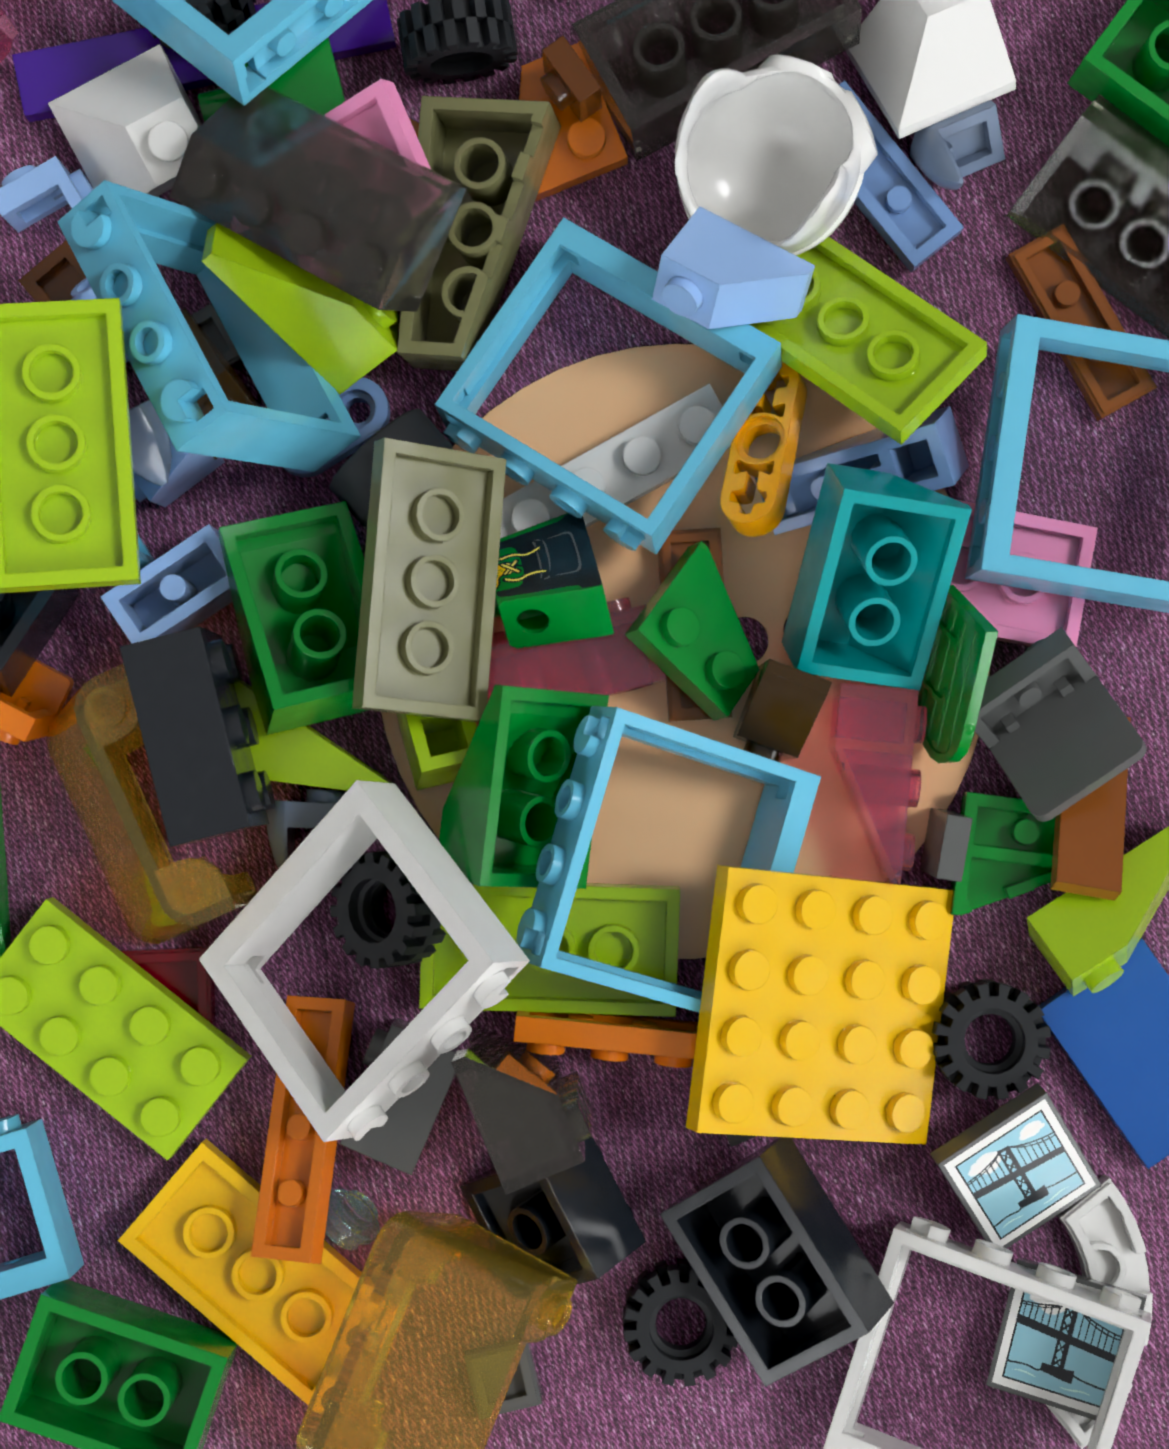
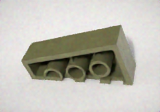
M422 96L418 140L445 202L409 224L397 353L413 368L458 371L496 316L561 128L550 102Z

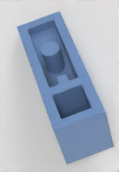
M948 406L935 410L902 445L877 428L796 458L785 513L779 525L773 530L774 535L812 525L827 463L891 473L933 491L955 485L969 467L951 407Z

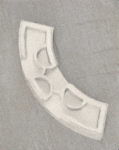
M1104 1174L1098 1179L1102 1185L1101 1187L1058 1214L1057 1217L1073 1242L1079 1258L1082 1276L1147 1295L1144 1311L1151 1313L1152 1322L1153 1293L1150 1292L1148 1266L1144 1253L1146 1252L1145 1244L1137 1222L1125 1199L1111 1179ZM1149 1328V1331H1148V1334H1147V1337H1146V1341H1145L1144 1346H1145V1345H1146V1346L1148 1345L1149 1334H1150V1328ZM1046 1405L1081 1449L1085 1448L1088 1445L1095 1420Z

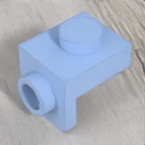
M54 156L37 167L28 165L18 168L3 179L2 187L0 188V214L19 233L67 204L73 208L94 189L81 169L70 173L61 161Z

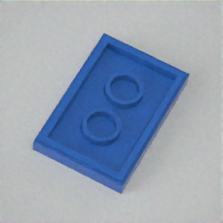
M1141 938L1127 963L1121 966L1124 973L1110 986L1097 993H1091L1086 988L1074 997L1065 986L1041 1003L1039 1007L1045 1014L1042 1016V1020L1045 1024L1049 1025L1050 1033L1141 1164L1150 1169L1169 1155V976L1143 938Z

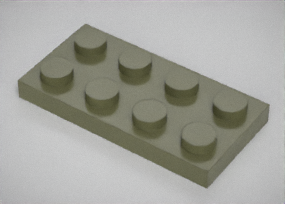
M382 438L374 441L352 708L480 722L488 699L506 459L391 438Z

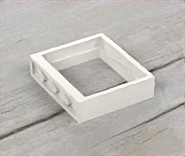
M356 780L199 958L323 1142L354 1138L355 1141H359L371 1128L382 1127L388 1119L385 1112L399 1098L411 1094L426 1082L430 1075L427 1068L441 1054L455 1049L468 1038L472 1032L469 1024L484 1009L498 1004L509 995L505 987L530 961L395 783ZM378 839L469 961L345 1091L262 972L261 967L374 841Z
M914 1216L911 1224L900 1221L893 1229L878 1276L894 1304L911 1251H915L1124 1329L1086 1448L1111 1449L1151 1325V1313L1139 1309L1142 1300L1130 1293L1109 1286H1103L1101 1294L1075 1285L1077 1279L1075 1274L1051 1264L1039 1262L1035 1271L1011 1262L1013 1252L992 1242L976 1239L974 1246L970 1247L948 1238L951 1231L948 1227L926 1218ZM894 1304L868 1334L858 1338L823 1449H923L857 1422Z

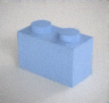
M210 524L206 525L140 570L141 584L115 586L100 596L131 644L194 628L233 602L218 530Z

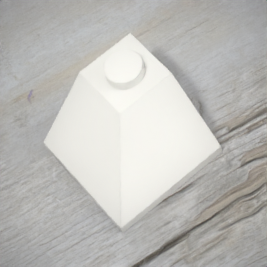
M880 0L846 43L847 55L899 139L1016 89V78L990 0Z
M160 44L48 103L94 189L106 180L157 197L222 163Z

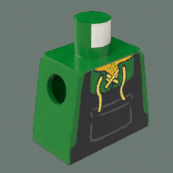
M566 513L500 538L494 618L501 616L510 646L518 649L614 634L602 581L583 516L582 518H577Z

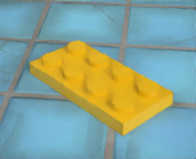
M206 1138L118 1239V1242L309 1407L314 1409L393 1316L399 1304L325 1240L321 1264L251 1257L261 1185Z

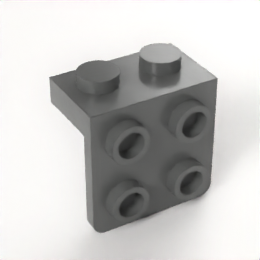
M1062 627L1045 639L1033 643L1027 648L1025 653L987 678L975 732L990 749L1029 811L1039 821L1046 822L1053 819L1135 764L1146 754L1147 746Z

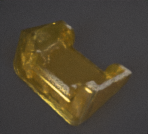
M124 663L94 676L83 684L54 717L48 727L46 741L56 769L126 924L132 933L144 942L161 944L175 940L244 908L257 894L248 871L235 875L221 873L216 865L207 860L206 856L200 858L192 857L176 862L172 859L126 757V754L143 747L144 742Z
M403 1211L395 1214L384 1224L374 1241L299 1428L296 1448L485 1449L526 1343L545 1340L549 1335H557L565 1327L572 1311L570 1299L578 1280L459 1214Z

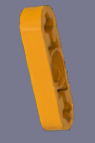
M782 362L781 369L766 390H774L777 381L781 380L787 386L777 388L775 391L772 406L777 415L771 413V403L764 393L731 442L720 497L722 511L736 531L749 537L762 536L774 530L783 519L807 399V387L801 375L784 362ZM767 433L780 436L779 445L771 455L759 459L749 456L750 445L757 437ZM751 475L758 478L757 490L765 502L755 503L751 513L746 514L741 505L752 503L756 490V484L750 477Z

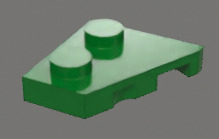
M702 541L689 546L628 629L625 636L709 717L716 721L729 716L760 669L709 548Z
M963 792L960 814L973 818L962 882H951L953 896L950 914L962 916L973 912V909L1005 898L1011 899L1051 883L1055 817L1046 822L1037 820L1022 799Z

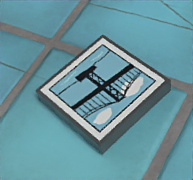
M1038 1083L930 1153L982 1238L1004 1248L1010 1247L1102 1186L1047 1092Z
M1019 1257L1017 1260V1264L1035 1271L1037 1270L1038 1262ZM1075 1274L1077 1276L1076 1286L1101 1294L1103 1286L1125 1291L1140 1298L1142 1302L1139 1309L1144 1310L1147 1295ZM1011 1287L986 1385L1096 1420L1124 1329Z

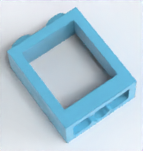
M19 1114L0 1118V1153L15 1149L44 1250L0 1263V1300L70 1279L84 1265L43 1120L41 1118L21 1124Z

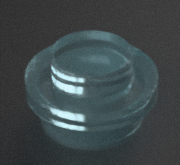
M334 1189L330 1193L325 1233L334 1243L346 1250L353 1251L360 1245H369L380 1234V1225L377 1220L378 1210L365 1194L357 1190Z

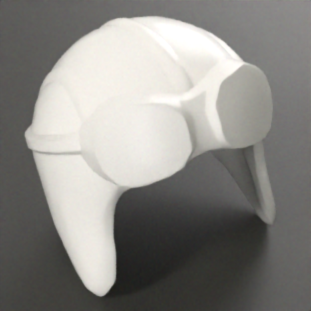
M776 54L770 55L757 69L740 72L736 69L721 68L710 71L700 80L691 95L678 127L674 164L679 194L688 219L692 217L700 206L797 256L823 242L842 223L858 196L864 172L876 158L878 151L872 129L852 91L843 89L834 80L831 72L811 62L792 56Z

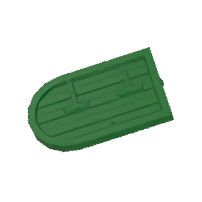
M950 585L917 701L918 728L922 744L929 757L937 763L959 762L968 753L974 736L998 636L997 629L954 585Z

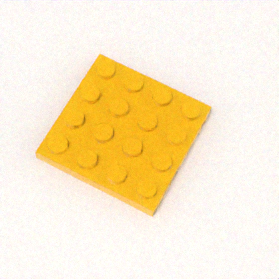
M717 865L686 1128L696 1133L926 1145L936 1067L933 1043L938 1041V1035L932 1033L934 1021L940 1023L942 1015L939 1009L944 1000L954 916L950 914L953 890Z

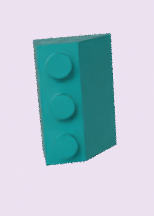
M827 463L782 638V644L793 667L817 676L920 691L971 515V507L968 504L891 473Z

